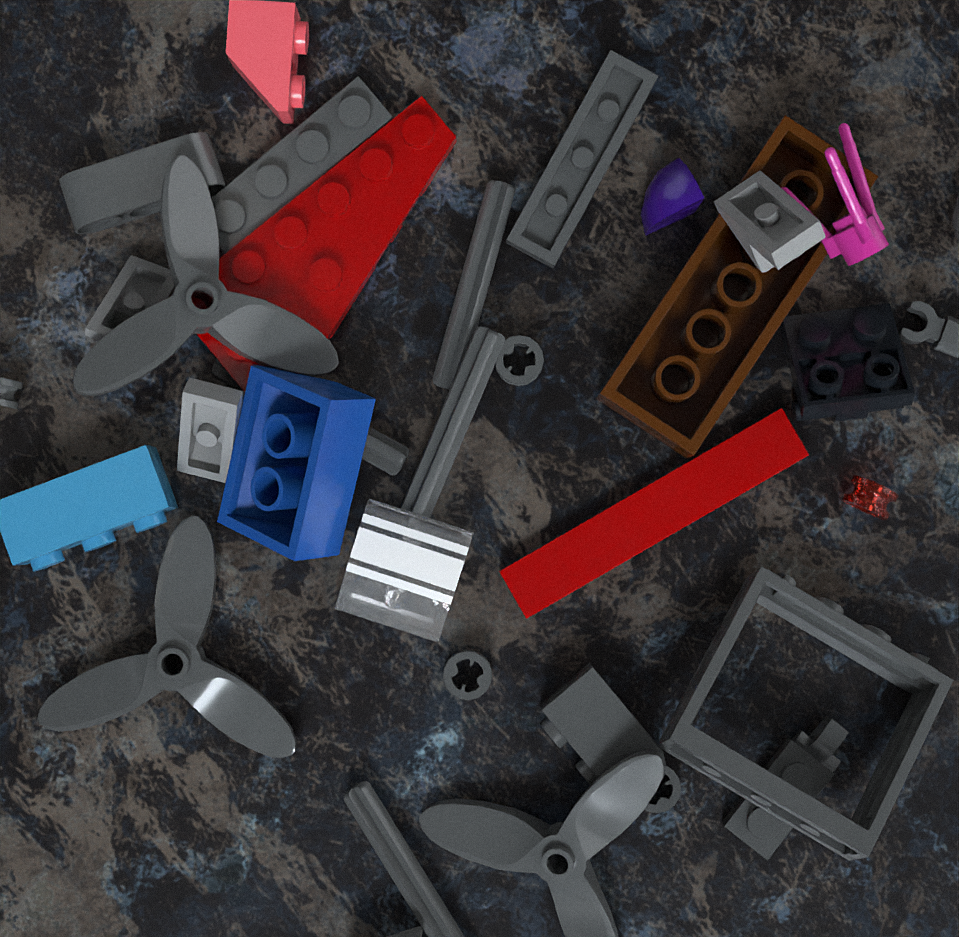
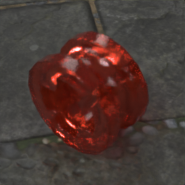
M854 475L851 480L854 489L850 494L845 493L842 501L859 511L887 521L890 515L887 511V505L890 502H896L899 495L879 483Z

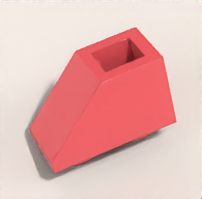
M229 0L226 55L234 69L283 124H294L295 108H303L305 102V76L297 75L298 54L307 55L308 21H301L297 6L292 2Z

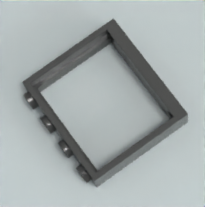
M761 566L744 580L656 746L848 861L867 858L873 850L954 680L927 664L930 658L919 653H907L892 644L891 637L883 630L868 624L860 625L843 615V608L834 601L821 596L813 597L797 588L796 581L790 575L786 574L780 577ZM755 603L760 604L911 694L851 820L692 726L699 709Z

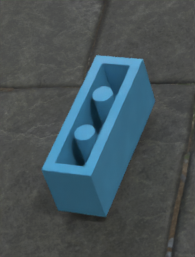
M144 445L0 499V532L12 565L31 564L34 572L65 561L62 551L82 544L84 551L89 552L114 543L116 538L113 532L134 525L136 533L162 525L168 522L165 513L178 508L157 448Z

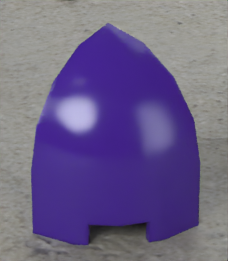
M680 158L674 159L661 168L645 192L641 210L645 236L693 215L705 198L696 179Z

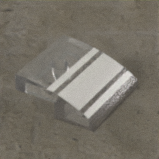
M369 499L352 548L335 609L439 642L474 532Z

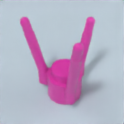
M842 123L839 125L838 130L859 201L836 150L833 147L827 148L824 152L849 214L832 223L837 232L834 235L821 223L826 236L821 242L830 259L842 254L847 265L851 266L884 249L889 243L882 232L885 227L876 212L848 124ZM782 187V189H783L786 193H788L793 199H795V200H796L799 204H801L806 210H808L812 215H814V214L803 204V202L800 201V200L790 191V189H788L787 187Z

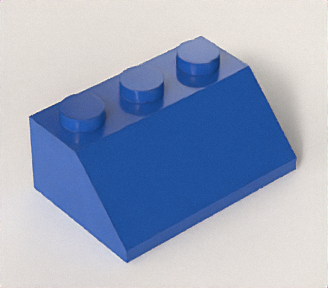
M251 365L217 522L293 561L339 555L376 399L335 381Z

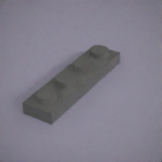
M610 50L506 239L507 244L554 269L654 87L658 75Z
M359 76L211 198L218 227L219 247L224 253H227L393 119V116Z

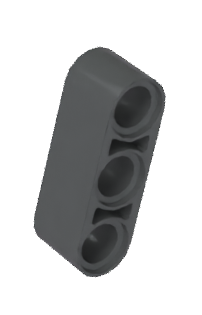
M198 132L183 135L63 175L59 182L75 233H94L161 212L164 175L171 161L178 155H185L196 164L206 181L210 196L220 192L226 185L210 134Z

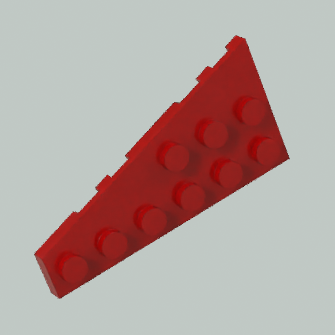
M423 96L419 97L219 258V280L224 284L227 291L256 297L273 303L297 315L320 331L327 339H331L376 269V264L388 245L394 241L403 227L404 220L419 197L424 194L456 144L455 134ZM198 298L192 299L194 306L199 309H207L204 301ZM209 333L197 334L245 392L251 365H263L238 355Z

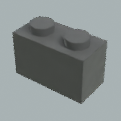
M590 663L540 704L541 710L547 717L539 724L560 749L567 743L573 747L582 758L575 764V767L590 785L608 769L635 752L652 749L659 750L664 754L662 749L656 746L657 743Z

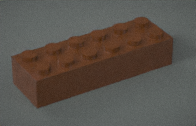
M785 115L739 184L758 171L763 172L780 188L787 187L832 235L837 233L832 223L849 214L824 153L827 148L833 146ZM833 147L838 154L841 164L844 166L859 201L846 156ZM862 166L869 189H871L879 176ZM719 213L596 399L683 457L689 458L694 456L828 254L822 242H818L779 270L773 267L767 272H762L756 267Z

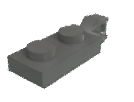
M825 716L810 736L799 730L792 739L787 738L764 769L816 799L835 775L833 772L841 761L833 756V754L849 734V731L833 718ZM743 797L739 799L722 822L725 828L767 861L793 829L790 825Z

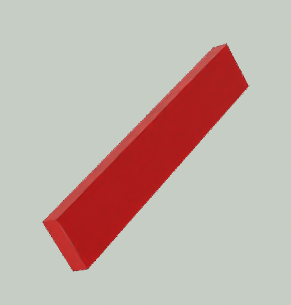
M780 408L508 565L499 572L527 619L809 456V453L785 412Z

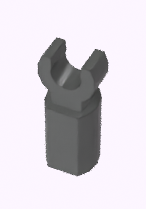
M912 301L907 304L905 310L917 314L922 319L923 324L919 332H913L907 328L899 329L900 340L907 344H918L927 341L932 343V349L959 359V319L949 315H945L943 319L939 318L935 310L929 304L922 301Z

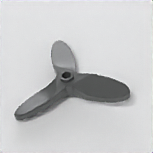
M178 155L171 161L166 170L161 195L163 241L175 290L171 297L142 310L108 332L78 364L73 377L74 391L84 396H99L116 391L141 379L159 367L193 334L209 333L238 355L265 367L311 377L326 375L333 371L339 363L338 355L331 341L320 331L297 315L273 303L256 297L227 291L224 284L219 280L218 227L208 186L196 164L185 155ZM192 299H201L206 304L207 309L197 308L192 303Z
M192 515L184 519L174 529L167 543L159 569L154 602L157 643L152 646L150 652L107 662L82 673L57 689L40 708L37 718L40 725L46 729L58 732L87 728L131 712L163 690L178 691L205 719L240 744L269 757L284 758L291 756L296 751L297 740L291 725L280 711L251 684L226 668L207 659L201 643L213 610L217 566L213 534L207 522L200 516ZM173 653L179 655L183 660V668L180 672L173 669L170 664V658Z
M648 749L635 752L622 759L600 775L586 789L574 804L564 822L550 825L513 807L480 800L455 798L442 799L431 803L420 814L419 823L421 829L431 841L462 858L497 870L537 873L541 879L548 883L565 937H619L611 910L599 885L590 859L623 833L644 811L656 793L665 774V757L659 750Z

